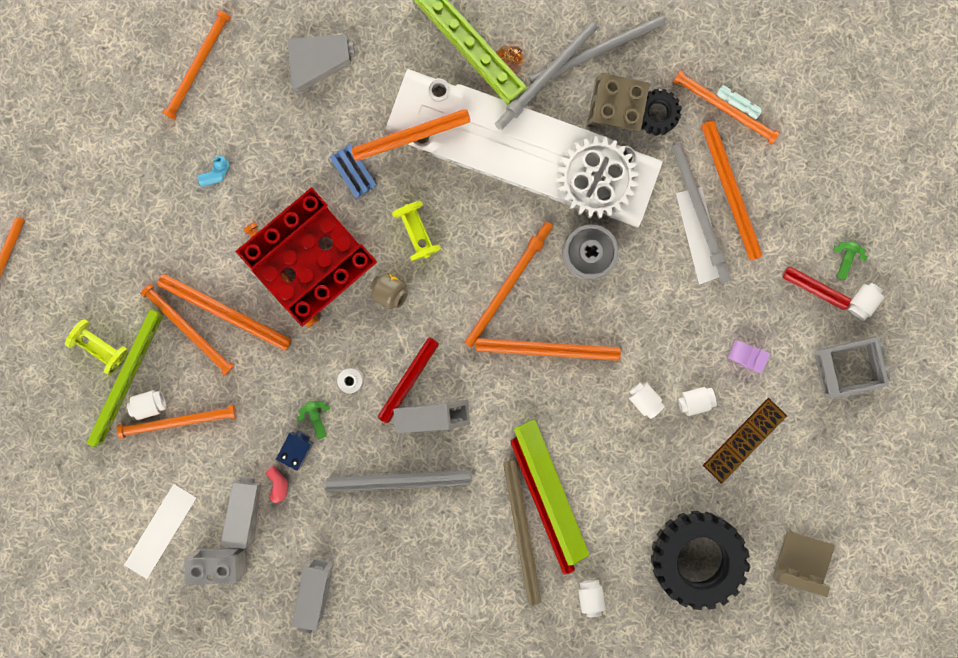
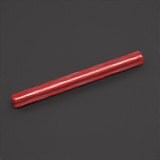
M515 437L510 440L531 496L562 573L564 575L570 574L575 571L574 565L568 566L519 441Z

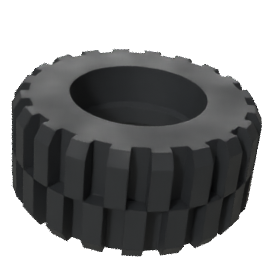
M691 511V514L688 515L681 513L677 515L678 519L667 521L665 523L667 527L664 530L660 529L656 534L658 536L657 542L653 541L651 549L654 552L651 555V564L654 567L653 573L655 578L672 600H676L686 608L691 606L694 610H702V607H707L708 610L716 609L715 604L721 603L724 606L729 603L727 598L731 594L736 597L740 593L737 589L740 584L745 585L747 581L744 574L750 570V564L747 562V558L750 555L748 549L744 546L746 542L730 523L721 517L715 516L713 513H701L699 511ZM701 537L709 538L721 550L722 560L720 567L711 578L705 581H689L681 575L678 569V555L689 541Z

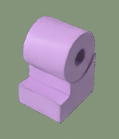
M735 340L727 359L755 373L762 374L770 353Z

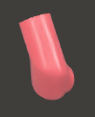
M274 465L265 474L273 482L272 493L269 495L270 500L273 503H280L287 496L288 481Z

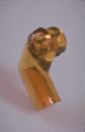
M502 46L495 51L503 61L512 60L517 65L524 60L522 50L517 46Z

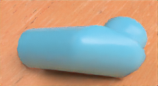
M217 156L213 160L214 166L211 172L198 175L201 187L224 180L229 170V162L225 157Z

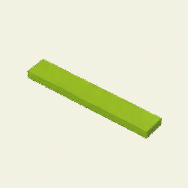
M413 0L507 105L513 100L518 99L528 89L448 0Z
M154 309L149 310L86 444L92 447L103 444L164 316L162 312Z
M533 419L513 429L568 566L575 565L589 556V552L537 422Z

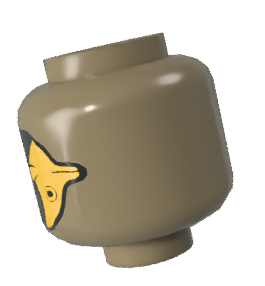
M390 273L375 277L370 285L372 299L387 309L401 307L408 296L405 282Z

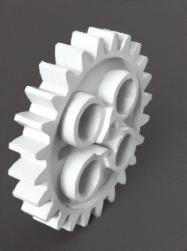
M594 136L590 144L584 138L583 147L575 143V152L567 150L566 153L570 159H561L562 164L566 167L558 168V172L564 174L563 177L557 178V182L564 183L559 192H567L563 201L571 199L573 202L570 209L579 206V215L584 210H588V218H591L594 212H597L598 218H602L603 211H606L610 217L612 216V208L620 212L621 206L619 203L627 206L629 201L626 196L633 197L635 195L630 188L638 186V183L632 181V178L638 177L639 173L632 172L631 169L637 163L628 162L632 157V153L624 155L625 146L617 149V140L609 145L607 137L603 139L602 143H599L597 136ZM586 156H596L599 162L598 165L595 167L588 166L585 161ZM607 157L609 161L601 175L604 181L600 180L597 183L591 197L588 198L586 196L594 181V177L591 174L596 175L604 158ZM610 166H617L621 171L620 177H611L608 174V168ZM577 177H583L587 181V188L578 189L574 185V180ZM600 188L607 189L610 193L609 199L605 201L600 200L597 196V190Z

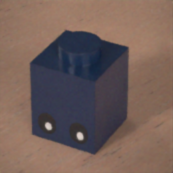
M297 430L296 433L290 432L275 460L298 471L301 469L314 442L309 440L311 436L300 430Z

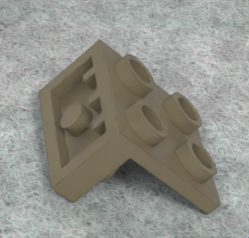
M601 73L595 80L587 126L598 127L602 124L639 132L642 127L649 83Z
M787 531L773 577L780 583L828 597L830 587L824 584V580L835 548L834 545Z

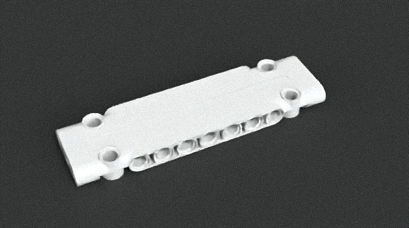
M410 69L405 73L384 136H388L467 109L471 119L469 123L429 137L428 142L424 144L414 141L408 145L430 152L433 156L569 206H571L573 201L571 199L563 201L567 192H559L564 183L557 182V178L564 176V174L558 172V168L566 167L562 164L561 159H570L566 153L567 150L575 152V143L583 147L584 138L590 144L594 136H597L599 143H602L605 138L602 135L524 107V111L517 118H513L503 130H499L495 126V122L506 112V107L508 106L502 99L457 84L454 86L447 83L444 79H435ZM436 87L445 88V95L442 97L434 96L433 90ZM607 138L608 144L611 145L613 140ZM616 145L617 149H620L622 147L620 145ZM625 146L626 148L623 153H632L630 163H637L631 170L632 172L639 173L638 177L632 178V181L638 183V186L630 188L635 195L633 197L626 196L629 204L626 206L619 203L621 211L617 212L613 208L610 218L638 228L663 161L636 152L631 147ZM588 155L585 158L587 165L590 167H595L599 163L594 155ZM607 157L604 158L596 175L591 174L594 177V181L586 196L588 198L591 197L597 183L600 180L604 181L601 175L609 161ZM610 166L608 168V174L611 177H620L621 171L617 166ZM577 177L574 180V185L578 189L587 188V181L583 177ZM600 188L597 190V196L600 200L609 199L610 193L607 189ZM603 211L602 216L609 217L606 211Z

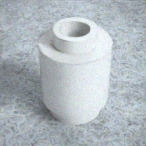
M873 283L869 285L863 284L851 300V306L848 311L855 317L865 321L867 317L872 316L883 301L884 296L881 294L883 290Z
M348 368L339 374L337 383L343 392L354 393L362 388L364 376L360 370ZM348 376L354 379L352 386L347 385L345 382Z
M639 382L629 391L631 396L628 399L644 416L647 415L650 419L655 417L665 407L660 396L647 382L643 385Z
M701 387L682 392L681 398L678 399L681 412H686L687 416L711 411L713 407L717 406L712 388L706 389Z
M155 390L130 397L127 409L131 417L141 420L160 414L162 410L166 409V401L161 391L155 392Z
M599 580L580 582L578 593L581 613H587V617L601 616V611L606 610L603 587L599 584Z

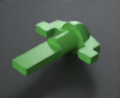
M854 241L839 242L838 247L834 246L833 251L840 253L842 248L846 249L837 278L846 280L856 253L860 254L859 259L867 260L866 250Z
M309 401L298 410L299 416L296 418L298 422L305 419L304 414L308 413L318 439L327 437L317 409L322 407L323 412L330 409L329 404L325 405L324 401Z

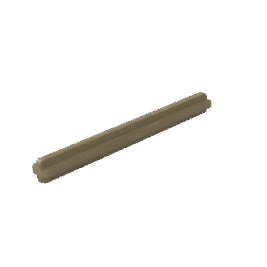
M508 460L503 463L527 599L529 605H537L541 603V596L517 463L515 460Z

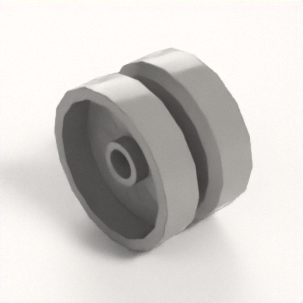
M588 224L578 227L567 237L562 249V259L567 270L575 277L583 280H594L605 276L613 269L618 260L619 248L616 238L609 230L600 225ZM592 249L594 252L593 256L586 257L587 251L585 250Z

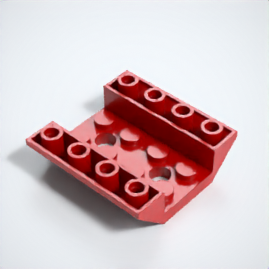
M312 187L235 251L301 327L377 263L362 244H359L332 214L326 202ZM323 237L330 238L333 242L332 248L322 250L318 244L319 240ZM285 269H292L295 272L296 277L292 282L282 280L281 273Z

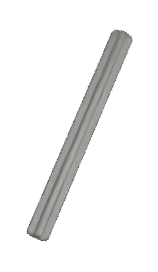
M470 470L328 477L326 479L327 492L470 485L472 478Z

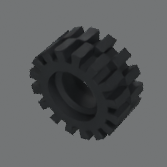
M654 89L652 92H648L641 127L642 130L645 129L647 131V134L652 133L654 136L664 135L678 124L682 115L680 114L682 107L678 104V97L676 99L673 97L674 93H667L666 89H662V91ZM656 103L664 105L668 112L666 119L660 122L654 121L649 115L650 107Z

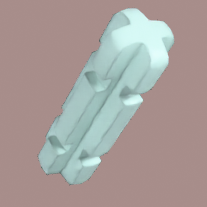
M721 86L716 93L719 98L755 120L761 114L762 109L756 104L751 105V101L736 92L732 93L731 89L726 86Z

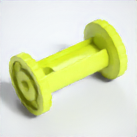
M422 201L406 204L392 212L393 218H402L416 253L410 256L412 262L422 258H429L430 255L442 249L440 245L432 246L417 211L423 207ZM424 240L426 246L423 248L419 247L418 241Z
M83 319L69 333L65 346L73 348L77 344L106 364L104 373L109 376L119 368L126 358L129 349L125 346H122L119 350L114 349L88 330L90 322ZM84 336L89 339L88 343L83 341Z

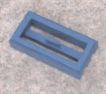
M349 144L343 150L341 149L335 155L330 156V159L355 198L358 199L377 185L361 160L356 163L370 183L368 186H365L345 155L348 152L352 155V146ZM337 159H343L362 190L359 192L356 190Z

